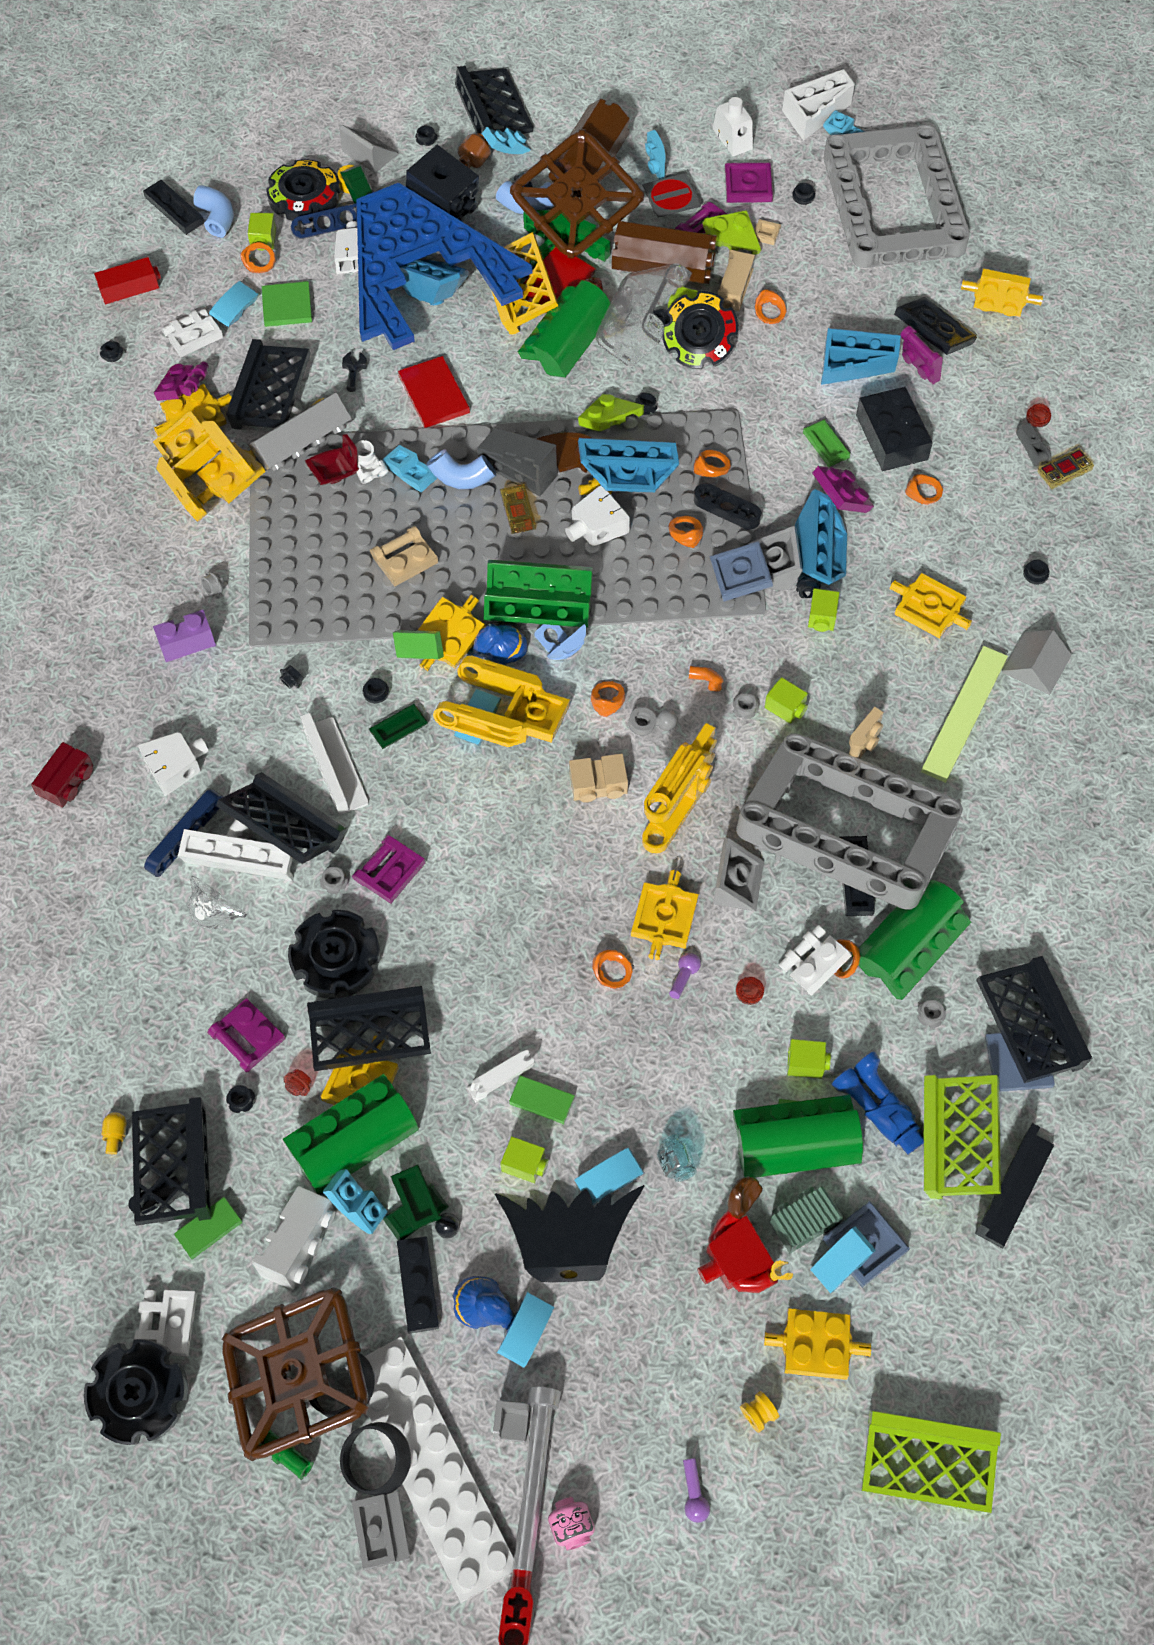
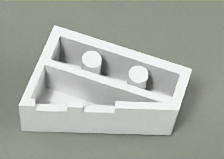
M843 69L785 90L782 111L804 141L820 129L835 110L841 113L851 105L855 84Z
M300 1186L296 1188L280 1214L282 1220L276 1232L270 1230L266 1237V1241L270 1242L262 1256L256 1254L252 1259V1263L261 1277L291 1290H294L297 1283L302 1284L308 1272V1267L305 1265L310 1255L315 1256L319 1251L322 1239L319 1237L324 1227L328 1229L331 1226L335 1217L334 1206L328 1198Z

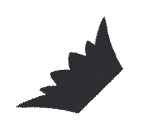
M645 1185L632 1190L613 1205H611V1194H608L599 1201L595 1208H593L591 1196L587 1189L583 1190L573 1200L569 1208L565 1201L556 1192L552 1191L547 1198L543 1211L530 1198L527 1199V1209L525 1210L505 1196L495 1193V1196L515 1234L522 1255L524 1269L532 1277L540 1282L552 1283L599 1281L606 1272L613 1246L622 1225ZM571 1270L563 1277L559 1275L562 1271Z

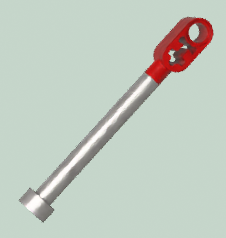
M547 1387L529 1388L527 1404L533 1407L511 1588L503 1598L498 1637L499 1645H505V1637L512 1630H517L523 1634L524 1641L522 1645H529L534 1609L530 1588L552 1410L559 1409L561 1394L559 1390ZM517 1595H522L523 1601L528 1603L527 1607L521 1608L519 1617L520 1621L526 1620V1626L517 1622L506 1624L507 1618L514 1620V1607L509 1605L510 1601H515Z

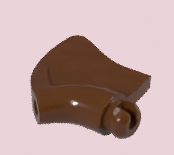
M564 432L537 438V440L556 445V460L559 473L577 467L587 473L585 466L580 460L578 440L579 438L592 439L590 436L581 433Z

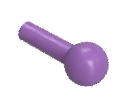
M685 953L679 959L678 966L680 972L669 992V995L674 999L680 998L690 975L698 972L701 967L700 958L694 953Z
M688 1458L683 1460L689 1495L684 1509L689 1520L700 1523L708 1518L710 1505L701 1494L696 1458Z

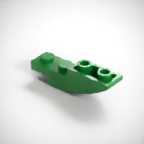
M536 210L540 216H544L549 212L546 210ZM523 212L524 229L529 234L533 232L534 235L536 234L545 240L548 239L541 230L539 231L534 227V222ZM560 214L548 225L565 243H569L571 224ZM583 220L577 225L576 245L596 229L595 224ZM601 237L584 252L588 253L593 259L598 258L605 262L610 257V241Z

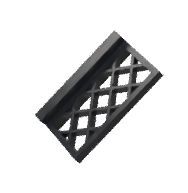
M457 66L455 86L476 134H481L486 127L496 131L497 129L493 127L494 123L504 127L498 129L501 132H504L506 128L514 132L518 130L522 134L533 132L532 123L506 68L468 72L466 66ZM503 76L504 81L499 82L493 78ZM479 79V80L483 81V83H482V84H478V83L474 82L473 80ZM490 84L496 87L497 89L496 91H493L487 88L486 86ZM502 90L511 93V96L508 98L500 94ZM484 93L490 96V98L487 100L479 95ZM496 99L503 102L504 104L500 106L494 103L493 101ZM510 105L512 107L518 108V110L515 113L507 109V107ZM490 108L497 111V113L494 115L487 112L486 109ZM503 114L511 119L507 121L500 118V116ZM519 121L524 123L525 126H517L513 123Z
M252 339L226 412L232 429L242 430L243 425L276 428L289 420L311 354L308 348L263 345L261 339ZM269 354L280 356L270 363L267 361ZM295 356L301 357V360L294 364L288 361ZM283 363L288 366L279 373L274 370V368ZM270 371L273 376L262 382L261 376ZM293 373L295 378L285 384L282 379ZM277 381L282 385L272 392L267 388ZM262 390L267 393V395L258 400L254 399V395ZM284 392L289 394L288 398L281 402H278L276 399L277 396ZM271 400L276 404L265 411L261 408L262 405ZM255 409H258L260 414L253 418L247 417L248 413ZM279 410L282 412L280 420L269 418V416Z
M263 772L254 776L253 783L218 799L216 805L301 864L327 850L332 854L340 848L346 831L344 826ZM232 804L243 805V808L235 807ZM249 806H250V807L262 808V811H261V810L249 809ZM253 818L263 819L264 822L256 821ZM271 821L283 822V825L273 824ZM275 833L285 834L286 837H284V836H278V835H276ZM292 835L302 836L305 838V840L292 838ZM296 847L307 848V851L303 853Z
M1043 956L1032 958L1029 963L982 975L976 979L1024 1084L1072 1070V1072L1081 1070L1093 1059ZM1025 974L1029 983L1027 989L1012 982L1015 975ZM996 981L1004 985L1005 988L1002 996L991 991L988 982ZM1009 988L1024 995L1020 1005L1005 998ZM1028 998L1039 1003L1041 1008L1039 1014L1024 1007ZM1002 1005L1017 1011L1014 1021L1003 1017L1000 1011ZM1021 1014L1036 1021L1033 1030L1017 1024ZM1040 1023L1051 1028L1053 1033L1051 1040L1037 1033ZM1015 1030L1030 1037L1026 1047L1015 1042L1013 1038ZM1033 1040L1048 1046L1045 1057L1030 1050ZM1054 1049L1062 1053L1067 1063L1060 1065L1050 1060L1049 1057L1052 1050ZM1027 1056L1042 1063L1039 1071L1029 1072L1025 1064Z
M422 986L307 1003L314 1072L431 1054ZM420 1012V1017L413 1025L403 1019L407 1013ZM387 1016L392 1019L384 1029L374 1024L380 1017ZM360 1021L363 1025L355 1034L345 1028L349 1022ZM397 1024L408 1029L400 1039L390 1034ZM330 1025L335 1028L326 1038L317 1033V1027ZM369 1028L379 1034L371 1044L361 1038ZM340 1032L350 1038L342 1048L332 1043ZM413 1034H416L423 1039L424 1045L411 1047L406 1042ZM384 1038L395 1044L389 1051H381L376 1048ZM356 1042L366 1048L361 1055L353 1056L347 1052ZM326 1047L336 1052L332 1059L319 1060V1055Z
M189 1098L188 1104L133 1111L134 1223L136 1226L198 1217L199 1221L211 1219L206 1108L202 1098ZM185 1113L186 1121L178 1130L167 1123L174 1115ZM153 1118L158 1123L146 1134L140 1129V1120ZM165 1127L173 1135L162 1146L153 1138ZM178 1138L187 1143V1148L179 1157L168 1150ZM148 1143H151L159 1150L149 1161H146L140 1156V1152ZM166 1154L174 1162L162 1173L154 1165ZM179 1166H182L188 1171V1176L178 1185L169 1177ZM151 1170L160 1178L150 1189H147L141 1184V1179ZM166 1181L175 1190L163 1201L154 1193ZM181 1193L189 1198L188 1209L175 1210L170 1206ZM150 1198L161 1205L154 1214L142 1215V1206Z

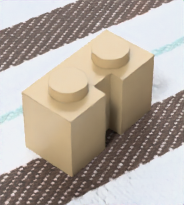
M623 754L601 756V760L591 761V758L569 761V775L574 801L591 802L596 798L606 796L610 799H616L623 794H627L628 780Z

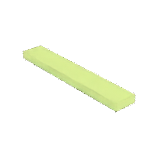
M983 646L922 767V773L942 782H947L1007 660V655Z

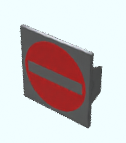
M685 173L642 184L653 212L658 218L701 207Z

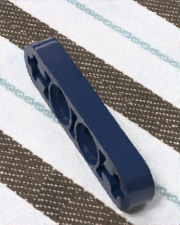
M357 203L299 216L292 221L291 233L295 238L305 239L346 229V224L340 221L339 215L343 211H348L352 215V221L356 222L357 216L354 208H357ZM321 216L327 217L330 220V227L320 229L317 225V219ZM313 218V227L316 232H312V227L305 229L304 234H301L300 231H295L298 222L308 225L310 224L309 219Z
M213 789L207 790L147 857L144 869L155 877H160L178 857L184 829L197 831L201 826L204 827L220 809L216 805L218 799L224 796Z

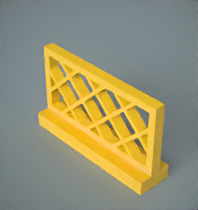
M533 232L503 247L516 256L525 258L524 261L528 263L531 260L538 262L534 270H532V274L529 275L530 277L526 285L519 283L520 279L516 280L523 290V298L501 306L493 294L501 322L510 335L520 332L518 326L559 306ZM529 243L532 244L528 253L521 252L523 246ZM536 278L544 279L539 288L532 286ZM529 292L536 293L532 302L524 301ZM542 295L550 297V301L542 305L538 304ZM521 306L529 307L525 314L517 316Z

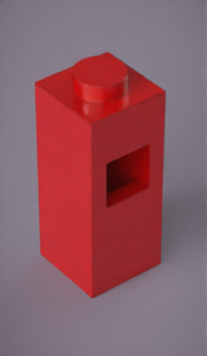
M149 257L94 273L105 305L159 289L157 280L161 279L157 266L151 265Z

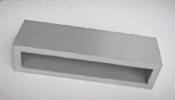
M334 393L252 441L248 446L265 470L271 468L272 471H275L286 464L284 460L291 455L295 459L307 452L304 447L311 443L315 447L327 440L325 435L333 431L336 434L347 427L345 423L352 418L338 394Z

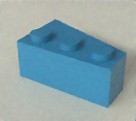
M828 328L824 348L821 385L895 372L899 358L901 335Z

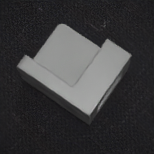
M497 1400L493 1426V1437L495 1440L526 1443L529 1404Z

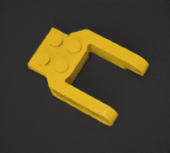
M191 411L153 441L163 456L158 460L157 471L197 522L208 513L185 484L184 479L194 474L212 459L219 450L223 452L246 482L256 475V472L215 421H204L201 424Z
M466 656L457 669L458 676L464 682L513 697L504 716L449 701L439 702L433 713L435 721L442 727L502 746L511 747L525 743L528 736L552 743L569 708L570 699L545 692L542 688L543 684L537 675L475 656ZM466 667H472L478 673H472L469 670H467ZM443 711L450 712L454 717L445 715Z
M705 723L692 744L684 742L680 745L645 798L644 813L650 823L643 832L642 844L647 851L651 853L665 851L701 795L707 791L711 783V778H709L713 769L711 763L715 757L713 749L717 742L714 739L715 727ZM662 802L656 812L651 810L650 805L652 803ZM652 834H659L664 840L661 844L654 845L649 842L648 837Z

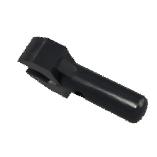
M352 352L347 353L342 358V368L349 371L346 387L348 392L356 391L358 372L362 369H367V359L361 352H359V360L355 364L352 362Z

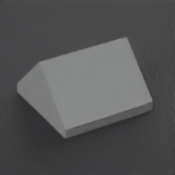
M341 125L339 128L342 151L373 173L379 171L399 155L397 151L366 131Z
M795 526L748 543L751 544L757 541L760 543L773 583V587L766 589L791 590L803 571Z
M1053 629L1025 632L1003 668L1002 673L1050 695L1072 654Z
M725 838L723 841L713 904L756 911L764 861L729 838Z

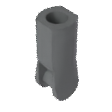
M1032 424L1020 426L1016 435L1027 451L1033 465L1039 466L1040 462L1043 461L1046 463L1050 462L1051 453L1039 438Z

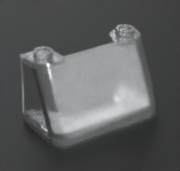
M674 263L629 273L621 281L596 332L598 345L626 366L631 368L635 366L660 343L664 334L662 321L652 314L655 307H662L666 299L674 291L684 287L689 281L692 272L684 266Z

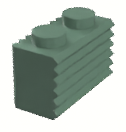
M823 1186L816 1190L810 1187L798 1195V1201L791 1205L785 1202L773 1210L774 1215L771 1217L770 1225L789 1254L841 1223L843 1216Z

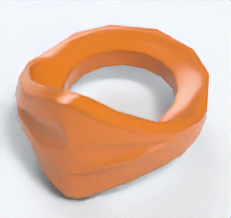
M256 242L247 246L240 254L245 268L253 273L268 272L276 262L273 249L262 242ZM256 249L266 250L270 255L269 263L264 267L255 266L249 260L251 251Z
M763 290L755 300L756 316L767 324L779 323L785 318L786 314L783 299L774 291ZM770 302L772 305L777 306L780 310V315L775 319L765 317L762 313L763 304Z
M705 450L695 459L693 465L694 473L705 477L725 475L730 470V460L721 452ZM711 456L717 457L723 461L725 466L718 468L708 465L705 459Z
M917 474L910 479L905 493L911 499L927 505L937 502L942 497L943 488L935 478L924 474ZM920 484L932 485L936 489V496L932 498L923 497L920 495L917 486Z
M680 516L674 518L669 523L668 529L671 537L684 546L695 548L702 539V524L694 517ZM680 522H690L694 525V529L684 532L675 528V525Z
M613 681L602 682L592 689L591 703L594 710L601 716L607 717L615 713L625 702V690L619 683ZM603 688H614L619 692L612 699H602L598 694Z
M839 939L836 941L853 953V961L850 968L843 972L841 966L834 973L837 977L845 979L855 973L860 961V951L858 946L852 941Z
M607 949L599 952L592 961V969L600 984L616 989L622 988L630 982L633 972L632 966L622 953ZM606 960L616 961L624 966L625 977L621 981L612 982L604 977L603 971L600 968Z

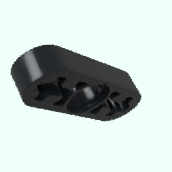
M702 483L696 486L694 490V503L697 507L744 529L751 530L760 525L762 512L757 505L709 483ZM728 502L733 504L734 508L725 510L720 505Z

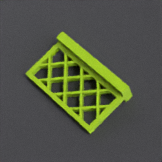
M936 1075L924 1076V1191L930 1199H943V1196L1001 1194L998 1075L938 1078ZM991 1084V1094L983 1102L973 1094L980 1085ZM959 1086L965 1092L952 1103L946 1098V1087ZM970 1096L979 1106L967 1117L958 1107ZM991 1102H992V1110L988 1107V1105H989ZM985 1109L992 1115V1122L982 1130L973 1121ZM956 1111L965 1120L952 1132L946 1126V1120ZM971 1125L980 1134L967 1145L958 1136ZM946 1131L950 1134V1136L947 1139ZM991 1131H992V1138L988 1136V1134H989ZM986 1138L992 1144V1151L983 1160L973 1150ZM956 1140L965 1150L953 1161L946 1155V1148ZM971 1153L980 1164L968 1175L958 1165ZM946 1160L950 1163V1165L947 1168ZM986 1167L993 1174V1185L980 1186L973 1179ZM956 1168L965 1179L957 1187H947V1176Z
M869 1411L861 1491L992 1513L997 1451L1001 1440L1000 1432ZM875 1432L888 1434L896 1445L882 1457L874 1447ZM895 1436L907 1438L899 1443ZM911 1439H919L928 1450L915 1462L912 1461L902 1447ZM927 1441L936 1442L938 1444L931 1448ZM944 1444L952 1445L960 1456L948 1467H945L935 1454V1451ZM958 1446L971 1449H969L966 1453L963 1454V1452ZM897 1450H900L910 1466L895 1476L884 1460ZM976 1450L989 1451L988 1466L978 1473L967 1457ZM874 1453L878 1460L872 1464V1457ZM931 1455L942 1471L930 1481H927L917 1465ZM964 1461L974 1477L960 1487L949 1471ZM879 1464H882L892 1480L883 1487L869 1485L871 1471ZM912 1469H914L925 1484L915 1493L907 1492L899 1481ZM987 1473V1480L985 1483L981 1477ZM944 1475L948 1477L956 1488V1491L948 1498L939 1497L931 1486ZM977 1480L985 1489L984 1505L972 1503L963 1492ZM896 1483L900 1490L888 1488ZM928 1488V1490L931 1492L933 1496L923 1495L921 1493ZM960 1494L965 1502L953 1499Z

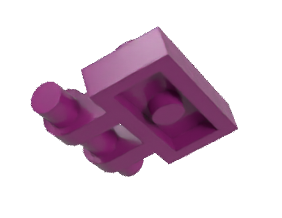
M202 361L195 367L193 364H175L171 366L154 391L157 401L179 399L182 394L190 396L200 387V381H203L208 374V363Z

